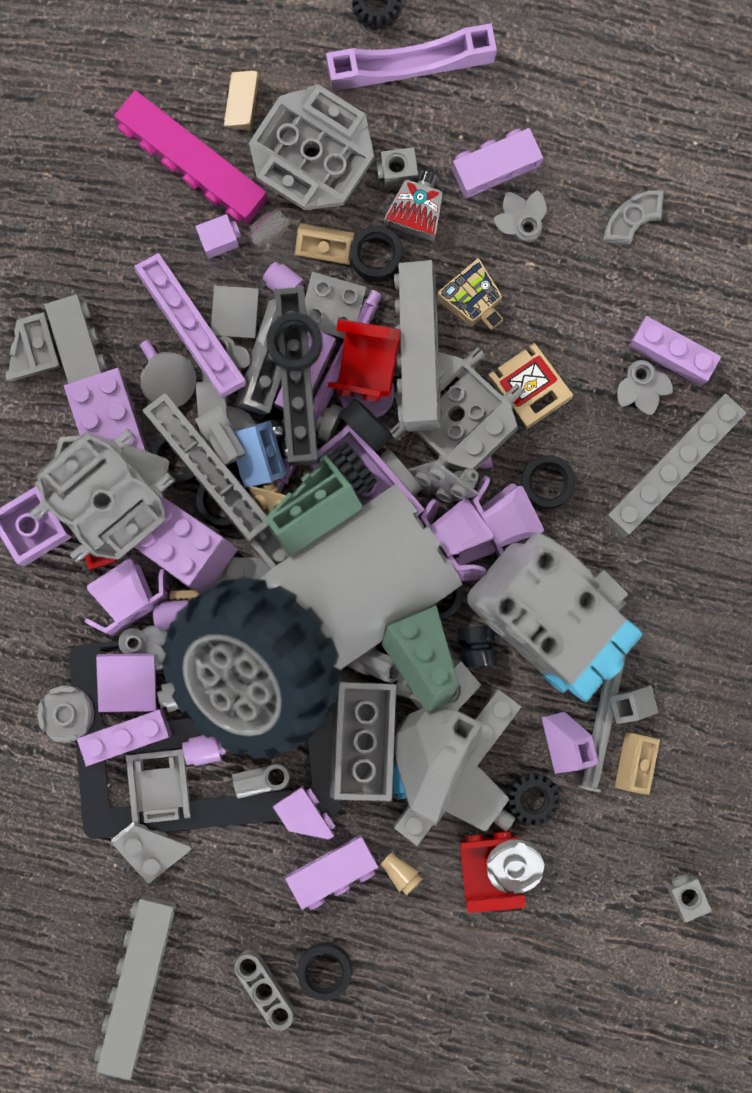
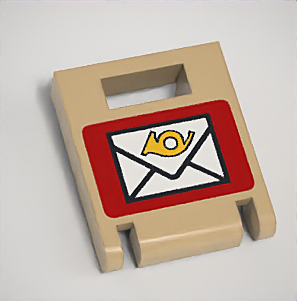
M535 343L529 346L533 354L532 357L526 350H523L497 368L502 376L501 378H498L493 371L488 374L489 379L501 395L509 392L515 384H518L524 390V393L513 402L514 407L512 411L526 430L573 398L569 388ZM551 392L555 401L535 414L530 405Z

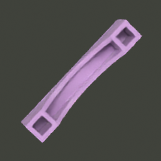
M492 23L463 28L443 38L419 45L384 50L351 48L326 53L331 89L332 92L494 63L497 48Z

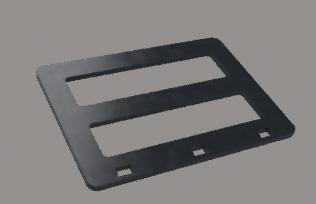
M128 640L127 644L130 647H135L138 644V640ZM118 641L77 645L69 653L71 686L86 692L94 708L93 724L86 735L111 727L103 724L102 712H98L97 654H102L101 650L118 649ZM119 648L118 654H124ZM333 711L308 739L312 777L310 788L320 802L316 806L322 815L326 812L328 815H335L342 807V800H334L330 797ZM192 718L168 720L173 736L122 754L183 748L182 743L188 742L189 738L202 736L203 734L192 726L195 723ZM76 740L84 833L92 839L115 837L133 823L131 806L112 807L110 805L106 759L86 766L78 741ZM295 790L265 792L239 799L235 795L190 800L191 818H184L183 807H179L180 819L144 823V811L139 812V824L147 826L152 831L168 832L279 821L281 819L273 808L274 804Z

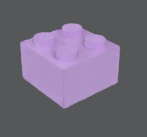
M37 487L32 488L0 508V537L15 562L22 566H26L73 537L65 523L60 522L51 511L47 512L39 521H36L29 512L42 501L41 493Z

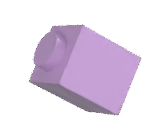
M227 214L195 226L208 259L239 247L236 238L241 237L236 221L230 222Z

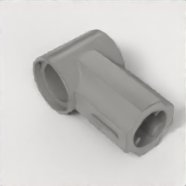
M220 405L195 418L207 441L210 440L215 452L225 466L238 461L246 455Z
M372 647L347 665L351 669L368 676L371 674L391 684L401 676L400 671L390 656L379 652L380 650Z
M273 763L268 766L232 774L237 799L284 788L290 779L288 767L282 763ZM278 768L284 772L285 779L282 783L275 784L270 781L269 773L272 769Z

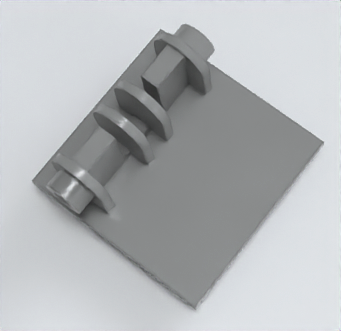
M312 272L305 297L306 316L310 317L318 325L321 332L345 339L346 332L336 331L338 319L357 322L366 287Z
M433 461L408 469L415 477L414 480L422 486L429 487L436 493L437 498L444 502L451 503L479 495L473 489L479 475L472 468L452 473L437 461Z

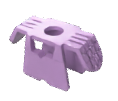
M484 476L474 488L479 495L468 499L493 533L494 538L490 542L494 546L495 553L499 558L504 552L502 546L529 538L534 533L541 534L544 528L522 486L510 484L481 506L479 499L490 482V478Z
M467 498L461 500L431 525L439 508V501L431 500L421 516V522L424 525L423 530L426 527L430 528L441 545L438 547L439 550L451 561L461 581L481 579L484 574L486 575V569L482 566L466 564L495 552V548L490 542L494 538L493 533ZM457 555L458 558L454 560L452 556Z
M131 559L125 560L87 586V590L110 614L115 622L106 628L87 618L84 622L111 636H115L125 628L132 626L151 613L154 605H160L161 602L170 599L167 570L160 569L159 593L153 596L141 566L134 565Z

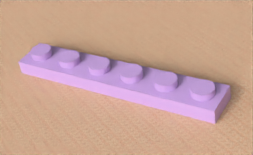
M158 253L135 265L136 273L220 398L222 399L246 386L244 377L160 254Z

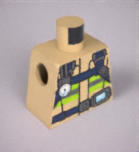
M476 259L437 293V300L470 327L482 319L489 329L493 330L503 321L501 315L494 309L501 301V293L479 259Z

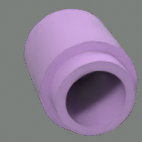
M274 262L263 276V280L267 283L266 286L273 292L274 289L303 287L305 291L303 286L304 279L284 264L280 265Z
M190 601L161 602L160 605H154L153 618L155 627H162L163 630H168L170 623L175 620L177 612Z
M204 735L189 738L188 742L182 743L187 765L194 764V766L222 761V754H226V749L221 748V741L213 736L208 739Z

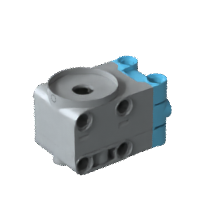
M534 533L525 544H510L489 568L486 575L484 574L468 593L467 600L469 606L492 630L513 646L557 690L565 693L569 689L584 702L591 698L601 686L603 680L611 679L618 674L624 665L623 655H626L642 636L641 631L624 618L597 591L599 583L593 574L565 548L540 533Z

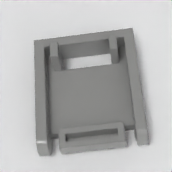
M183 749L126 755L132 822L140 823L139 812L144 811V823L180 819L179 807H183L184 818H191L187 767ZM169 757L170 768L144 770L143 759Z

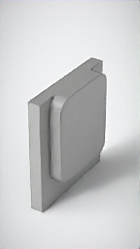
M214 286L211 330L216 337L227 336L231 339L242 340L256 338L259 289Z

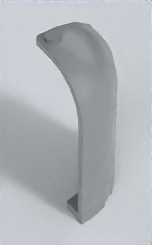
M397 484L365 504L361 510L279 563L261 578L266 580L267 587L269 588L281 585L298 595L296 602L306 610L311 607L324 622L321 626L324 635L333 638L339 654L337 664L334 667L340 670L384 639L387 626L427 610L463 585L451 561L439 550L440 543L429 527L423 530L424 525L417 516L416 508Z

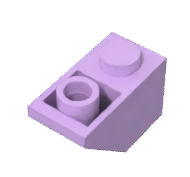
M560 712L542 717L555 774L582 770L599 764L592 735L567 713Z
M301 786L274 804L273 808L288 831L324 839H330L334 836L332 829L336 826L327 812L322 815L316 805L320 802L311 788L306 791L304 786Z

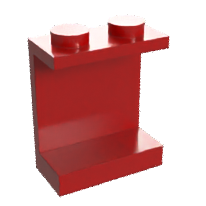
M338 319L336 331L346 332L338 382H328V387L338 389L337 394L354 397V392L361 393L364 400L379 402L380 397H390L401 329Z
M511 831L494 832V837L483 838L481 833L465 835L466 840H459L467 912L477 913L526 908L523 893L514 894V891H507L505 893L498 890L492 885L487 874V859L490 852L503 842L519 840L518 837L511 835Z

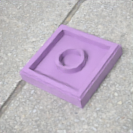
M155 653L97 654L98 712L156 711Z

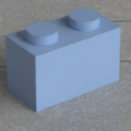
M271 421L233 431L246 455L236 461L244 488L269 483L287 475Z

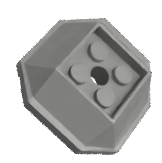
M319 84L279 96L249 142L257 181L303 210L344 205L374 160L366 114ZM309 148H315L319 151V154L315 157H308L304 153Z

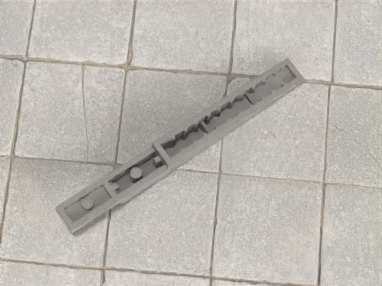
M164 393L143 409L144 414L268 568L271 570L290 557L267 524L265 513L167 394Z

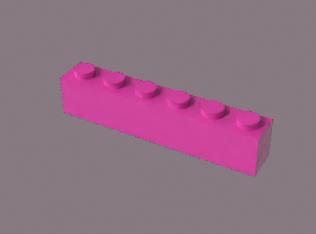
M136 90L114 115L118 123L117 129L129 139L133 136L140 141L139 146L146 153L158 155L162 159L160 162L171 172L177 170L183 175L182 179L187 185L193 189L199 187L205 192L204 197L215 206L218 204L222 205L227 209L226 214L237 223L241 220L248 225L268 201L265 190Z

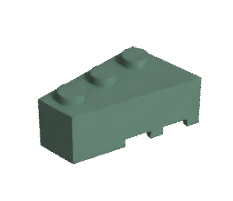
M326 454L319 459L321 464L311 475L306 473L301 479L303 484L293 494L288 493L265 518L276 539L290 557L363 508L352 486Z
M437 606L387 626L382 646L425 711L428 713L451 702L457 689L458 681Z

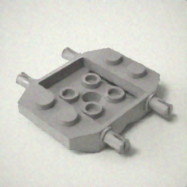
M478 347L464 359L439 352L440 392L456 377L460 380L440 398L441 429L412 431L435 452L439 458L437 460L438 463L452 470L464 471L468 468L476 470L518 430L512 408L514 407L513 402L524 393V390L518 384H515L509 392L501 396L486 382L473 367L485 357V354ZM397 391L394 395L397 406L402 405V396H399ZM454 410L464 411L465 415L462 420L457 422L450 420V414ZM403 422L397 423L390 430L392 438L397 441L406 431Z
M126 429L115 440L86 431L37 474L42 501L29 513L36 521H39L41 517L51 511L58 519L71 528L82 543L70 553L77 563L89 553L94 556L118 560L166 520L162 491L175 482V479L169 472H166L155 483H151L123 453V448L136 439L129 429ZM103 458L107 461L64 498L60 496ZM98 493H106L110 496L111 502L106 506H99L95 503L94 497Z

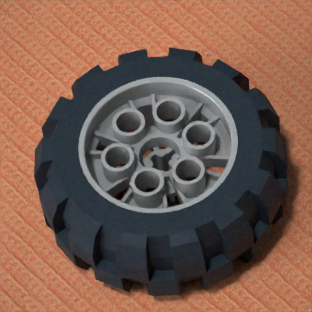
M255 578L228 579L208 586L177 612L175 620L170 623L163 651L167 653L162 663L165 680L172 683L175 691L172 697L182 713L187 711L195 721L192 726L207 739L213 736L221 741V748L236 754L249 751L252 757L279 755L284 752L293 751L306 742L332 713L334 702L338 698L341 670L334 667L337 664L339 654L333 638L326 637L321 629L324 622L311 607L306 610L296 602L298 595L281 585L269 588L267 587L266 580Z

